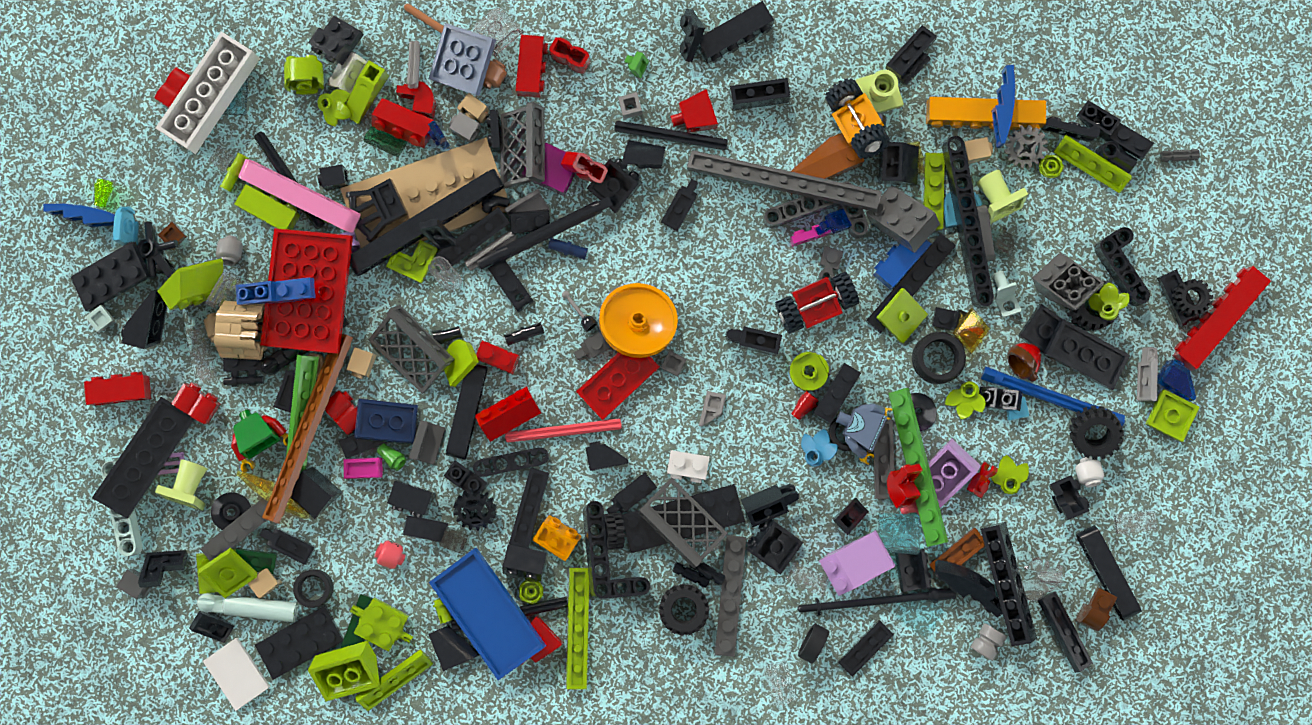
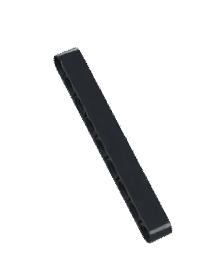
M952 136L942 146L971 302L977 308H984L993 303L994 294L965 143L961 137ZM950 142L956 144L957 150L950 148ZM954 161L960 164V169L954 167ZM957 180H961L964 183L963 189L958 187ZM961 199L967 201V208L961 205ZM965 218L971 220V227L966 226ZM969 237H972L975 240L974 246L969 244ZM972 256H976L978 258V265H975L972 262ZM976 275L981 276V278H982V283H981V284H978V283L976 282V280H975ZM980 294H983L986 298L984 304L979 300Z
M491 169L351 254L350 267L357 277L365 274L424 238L425 235L419 230L420 223L438 218L445 225L483 202V200L501 191L505 185L496 170Z

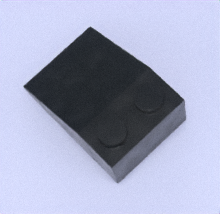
M157 290L150 292L122 328V344L141 349H147L160 344L168 306Z

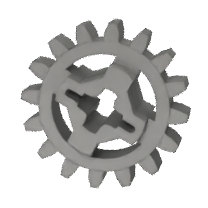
M1021 125L1018 132L1013 129L1014 135H1008L1007 137L1010 141L1004 144L1008 147L1004 150L1006 154H1009L1007 159L1009 161L1013 160L1012 163L1015 166L1019 163L1021 168H1024L1025 164L1031 168L1032 162L1039 164L1038 158L1044 159L1042 151L1048 150L1043 146L1048 143L1046 139H1042L1045 135L1042 132L1039 133L1037 127L1032 131V126L1030 125L1027 126V129H1024ZM1030 134V135H1033V136L1023 137L1022 135ZM1025 143L1028 146L1027 150H1025L1023 146ZM1028 156L1029 158L1022 159L1019 157Z

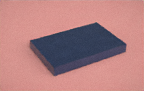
M358 399L354 439L413 444L416 433L418 405Z

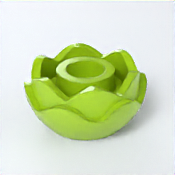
M1045 155L1044 159L1042 158L1039 162V171L1046 178L1058 177L1064 168L1062 160L1057 155Z
M525 580L519 586L520 599L529 604L538 602L543 596L542 584L539 581L529 582Z

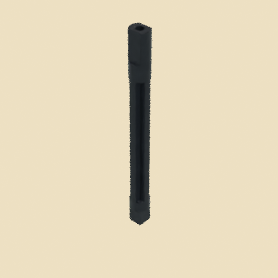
M608 196L600 201L596 200L496 249V252L477 261L480 269L482 270L499 261L503 262L603 213V210L613 206Z

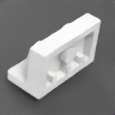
M671 450L667 474H671L670 478L672 477L673 479L682 480V476L690 477L691 482L701 483L707 477L709 456Z

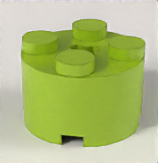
M315 55L286 57V62L284 63V88L288 92H291V89L295 90L296 94L299 95L316 94L320 88L323 90L324 72L322 62L317 60Z

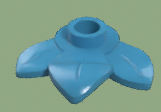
M826 429L820 430L814 437L808 434H804L802 437L801 448L806 453L805 460L810 466H820L824 460H831L838 451V445L830 443V436ZM814 454L818 455L817 460L813 459Z

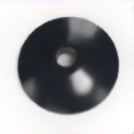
M911 393L914 410L919 408L922 411L921 415H916L920 431H924L935 422L937 415L936 406L929 396L922 393Z
M235 492L220 495L211 507L213 523L219 529H225L251 508L250 502L246 497ZM229 509H233L235 511V515L229 516L227 514V511Z

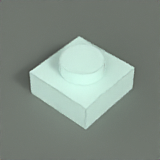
M100 305L86 316V319L98 333L115 322L103 305Z

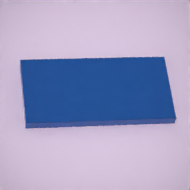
M477 547L429 582L497 680L503 678L546 647V644Z

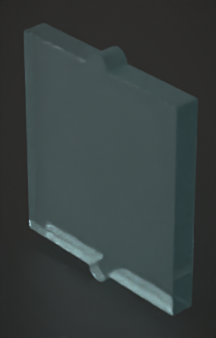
M930 600L903 602L904 605L896 617L925 637L932 626L936 625L935 622L943 610Z

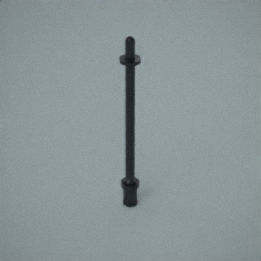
M931 587V590L928 592L820 603L819 599L816 598L814 604L799 605L797 610L800 613L816 611L817 616H820L821 611L922 600L938 603L941 600H955L956 593L951 588L937 589L936 587Z

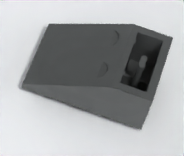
M1062 252L1057 254L1032 277L1035 288L1039 293L1050 301L1075 311L1104 285L1102 280Z

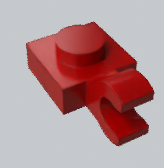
M986 462L981 465L980 472L973 476L967 487L969 492L981 499L984 493L987 492L991 482L988 479L995 476L998 472V468L993 465L988 471L990 465Z

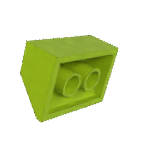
M220 258L178 268L157 290L170 310L177 308L182 310L193 304L196 306L203 301L208 300V302H211L218 298V293L224 288L223 260Z
M368 641L316 655L308 669L325 701L377 688L380 685L377 657Z

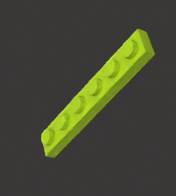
M569 568L566 689H587L588 568Z

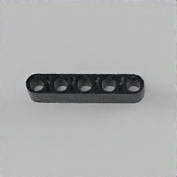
M476 364L463 378L446 448V456L463 460L467 458L476 421L475 415L478 413L488 366Z
M1093 525L1077 533L1076 538L1103 589L1117 597L1113 607L1119 618L1125 621L1142 612L1137 599L1099 529Z

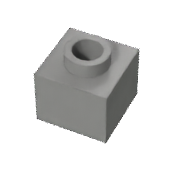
M637 92L618 97L623 119L642 115ZM632 105L634 109L627 110V106Z

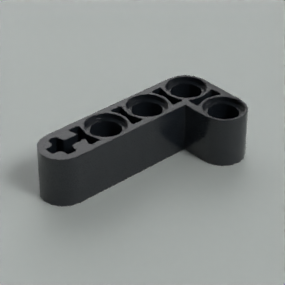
M1122 227L1097 242L1094 251L1121 293L1129 294V304L1139 306L1149 301L1150 292L1121 249L1134 238L1133 231L1130 228ZM1119 233L1125 236L1124 242L1119 239ZM1103 243L1108 245V252L1103 250ZM1114 259L1120 263L1119 268L1114 266ZM1125 276H1128L1130 278V285L1125 283Z

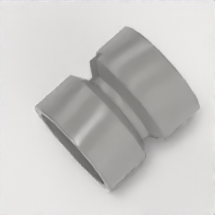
M984 623L979 631L980 637L974 639L970 648L993 661L998 654L997 647H1002L1007 637Z

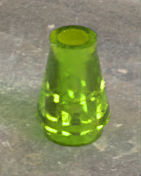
M97 178V181L94 182L93 205L106 208L107 201L114 189L112 186L113 181Z

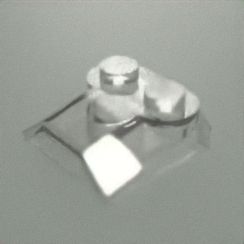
M502 8L492 9L473 27V32L496 39L492 53L494 57L524 33L523 29Z

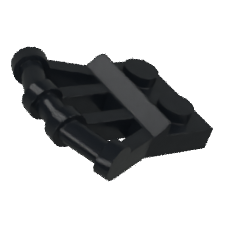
M390 178L368 190L346 192V197L349 198V208L359 214L374 205L377 209V212L363 219L360 216L355 228L367 237L366 240L369 243L378 237V234L386 225L392 224V222L408 215L395 184ZM371 196V200L357 206L356 198ZM381 217L382 220L372 231L366 227L367 224Z

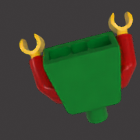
M244 410L239 414L241 421L233 427L234 434L231 448L238 461L242 462L241 470L248 472L245 466L246 463L250 465L252 470L255 468V463L250 460L251 458L279 442L281 436L283 437L284 445L287 446L286 439L288 434L286 433L287 430L277 419L268 415L261 416L258 412L251 414L250 410Z

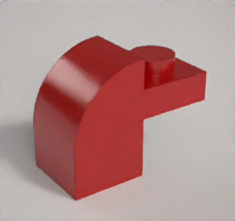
M419 81L416 89L408 88V84H403V86L397 85L396 93L399 98L414 100L412 111L428 118H434L436 98L427 84Z
M906 464L900 470L889 473L887 490L896 509L912 506L921 494L914 483V480L923 471L920 464Z

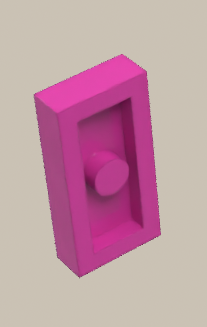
M822 223L811 227L812 230L807 232L804 229L794 232V236L790 238L792 247L828 236L831 233L829 224L825 226Z

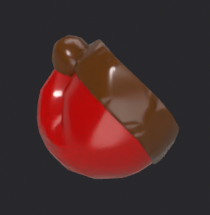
M1030 343L1013 345L1007 353L1010 368L1018 377L1028 379L1031 382L1036 381L1041 363L1039 348Z

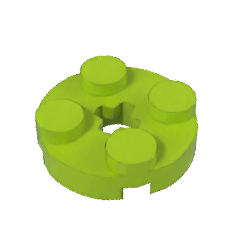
M803 352L793 359L789 375L796 387L803 391H814L825 384L829 374V366L821 355ZM806 366L809 368L813 367L812 377L804 374Z

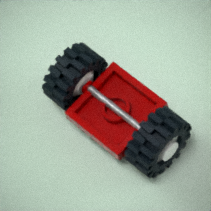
M847 272L831 277L830 281L828 277H825L791 292L793 299L791 296L775 302L778 315L788 334L804 328V325L808 329L842 314L841 307L846 310L860 303L855 285H853V281Z

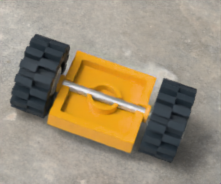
M847 78L844 79V82L842 80L838 81L839 84H833V88L830 87L828 89L829 92L825 94V99L832 112H834L832 113L833 118L848 144L854 148L860 159L873 158V155H879L878 152H883V148H887L890 143V139L883 128L882 120L865 93L863 94L855 80L851 78L848 80Z

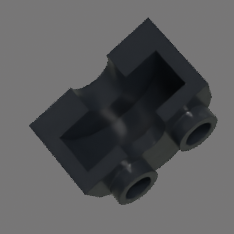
M1072 475L1050 484L1049 488L1054 493L1052 499L1059 513H1064L1065 520H1070L1090 511V504L1086 497L1082 498L1080 496V484Z

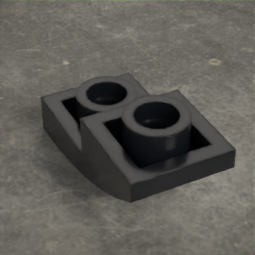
M980 387L979 394L984 397L986 408L1020 411L1022 391Z
M454 460L444 474L446 479L468 494L472 488L475 493L481 489V494H483L489 485L487 481L456 460Z
M407 515L402 535L444 543L448 523Z

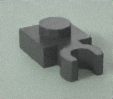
M828 246L824 247L819 264L824 269L819 273V279H822L823 274L827 273L829 281L831 280L830 278L834 276L832 270H839L844 251Z

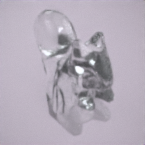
M1040 557L1033 558L1028 565L1023 566L1026 570L1036 572V579L1028 580L1023 584L1028 601H1038L1044 597V593L1052 592L1062 585L1063 566L1058 565L1055 569L1050 568V562L1046 560L1043 565Z

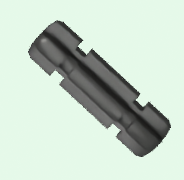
M1198 149L1166 150L1160 153V160L1162 162H1169L1170 160L1191 161L1200 158V151Z

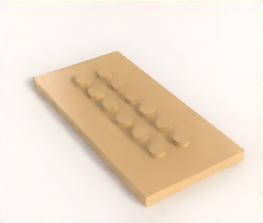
M483 138L340 189L346 207L349 208V198L346 197V192L368 190L389 178L393 180L408 215L392 222V224L386 225L378 234L377 238L485 172L495 169L499 177L500 174L488 145V140ZM505 189L494 194L508 198ZM371 196L356 198L357 206L371 200ZM481 202L444 226L451 232L477 223L489 213L482 211ZM375 205L361 212V218L363 219L377 212ZM495 206L492 208V211L499 207L503 213L506 212L505 207ZM381 217L370 222L366 227L372 231L382 220ZM355 229L360 248L369 244L366 240L367 237L358 229ZM425 236L424 238H422V239H420V240L426 241V240H429V239Z

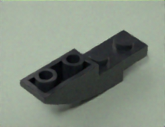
M1089 100L1077 114V118L1088 128L1097 126L1100 129L1099 137L1106 142H1116L1122 150L1141 161L1154 145V142L1123 125L1121 119Z
M942 560L935 562L937 578L946 582L954 593H958L963 598L970 594L973 600L980 602L988 613H992L997 618L1003 614L999 598L995 596V585L989 580L964 566Z

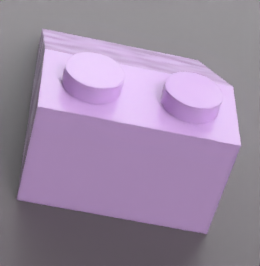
M952 438L928 462L939 507L941 508L978 472L981 466Z
M876 530L828 553L819 560L838 596L859 587L896 566Z

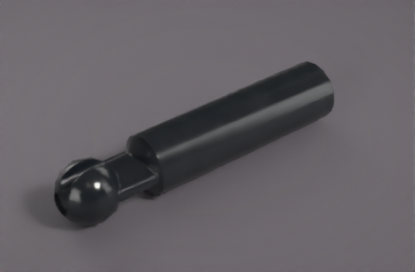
M345 315L342 329L350 324ZM281 348L262 360L261 370L267 375H275L280 369L296 361L297 355H305L309 351Z

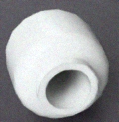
M1092 457L1080 459V463L1075 467L1079 483L1087 488L1100 485L1104 479L1101 462L1099 460H1092Z

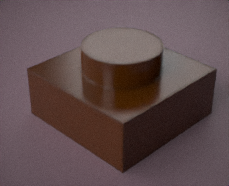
M173 222L158 234L164 242L177 240L178 245L187 238L183 231Z

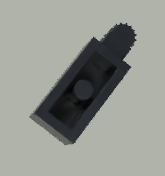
M745 326L742 330L728 329L725 334L727 341L739 344L738 348L772 356L778 355L782 339L780 334Z
M790 483L778 487L776 484L741 499V502L752 527H755L788 513L787 505L798 501L799 493L796 491L795 486Z

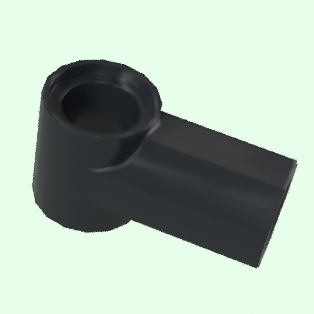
M1108 141L1096 150V154L1128 174L1135 167L1138 160L1122 150L1114 141ZM1105 148L1110 150V155L1105 152Z

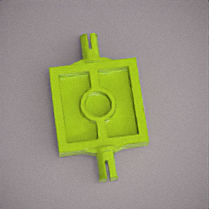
M375 597L364 610L353 604L350 612L360 617L354 634L388 652L399 638L408 644L411 642L413 636L403 631L404 624L409 615Z

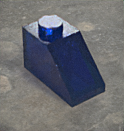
M1177 359L1166 361L1157 375V383L1189 402L1194 401L1196 394L1190 370L1185 368V364Z

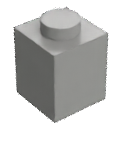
M461 112L457 116L454 115L449 123L451 132L469 143L474 141L481 130L478 122Z

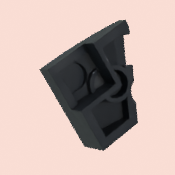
M628 140L621 169H627V166L635 164L639 169H661L666 147Z
M450 625L428 634L443 671L480 655L467 640L457 634L456 631H453Z

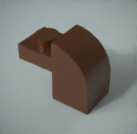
M1097 587L1089 604L1083 603L1075 621L1094 631H1100L1110 618L1109 613L1117 597Z

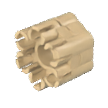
M223 301V304L216 313L214 344L221 358L262 359L263 353L268 347L260 346L261 342L255 340H261L262 333L257 331H262L263 324H256V322H263L265 304L237 305V301Z

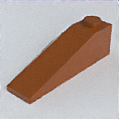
M843 133L828 138L790 172L829 180L861 167L865 160L858 157L854 148L848 144Z

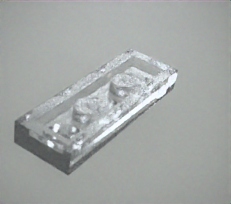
M200 324L185 328L196 384L202 385L218 381L205 325Z

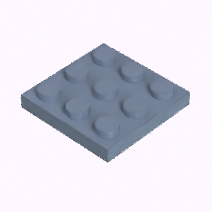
M445 23L428 79L480 96L496 39Z

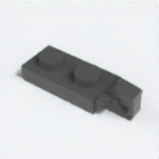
M601 331L584 340L580 344L582 348L575 351L574 355L577 360L585 356L591 359L612 347L605 341Z

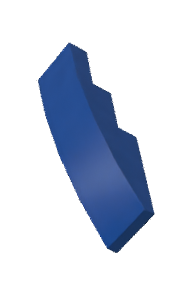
M1006 65L1001 71L1003 85L996 91L998 105L991 110L997 148H1001L1005 144L1012 122L1015 104L1014 65Z
M64 203L43 204L44 212L50 215L63 214V218L69 221L83 220V224L89 227L114 225L115 214L101 209Z

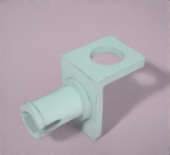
M1004 271L994 273L992 278L997 286L995 301L1002 317L1005 318L1020 313L1021 308L1014 295L1017 287L1016 282L1009 284ZM1005 302H1012L1014 309L1007 311L1003 308V304Z

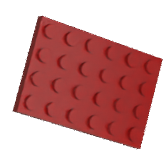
M274 228L268 281L276 282L309 277L314 278L315 298L265 304L260 346L339 354L353 236Z

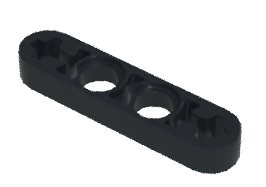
M538 447L484 458L474 463L473 471L477 476L486 477L540 466L548 462L549 453L546 449ZM538 451L546 455L542 462L539 459H533V464H530L528 452H531V456L538 455ZM520 454L526 457V463L523 466H519L515 462L516 457ZM501 458L507 461V467L503 470L498 469L496 466V462ZM493 460L492 466L495 472H491L492 468L485 469L484 474L477 470V467H480V463L483 462V465H491L489 461Z

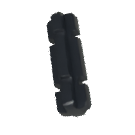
M924 53L908 72L899 79L903 85H908L912 80L911 78H914L924 68L923 65L930 61L928 54Z
M679 562L675 563L672 570L674 573L681 574L682 577L694 583H699L704 588L708 586L710 579L687 566L686 568L683 567L684 565Z
M705 562L700 563L694 568V570H698L700 574L708 579H713L718 585H722L725 581L724 574L717 573L716 569Z

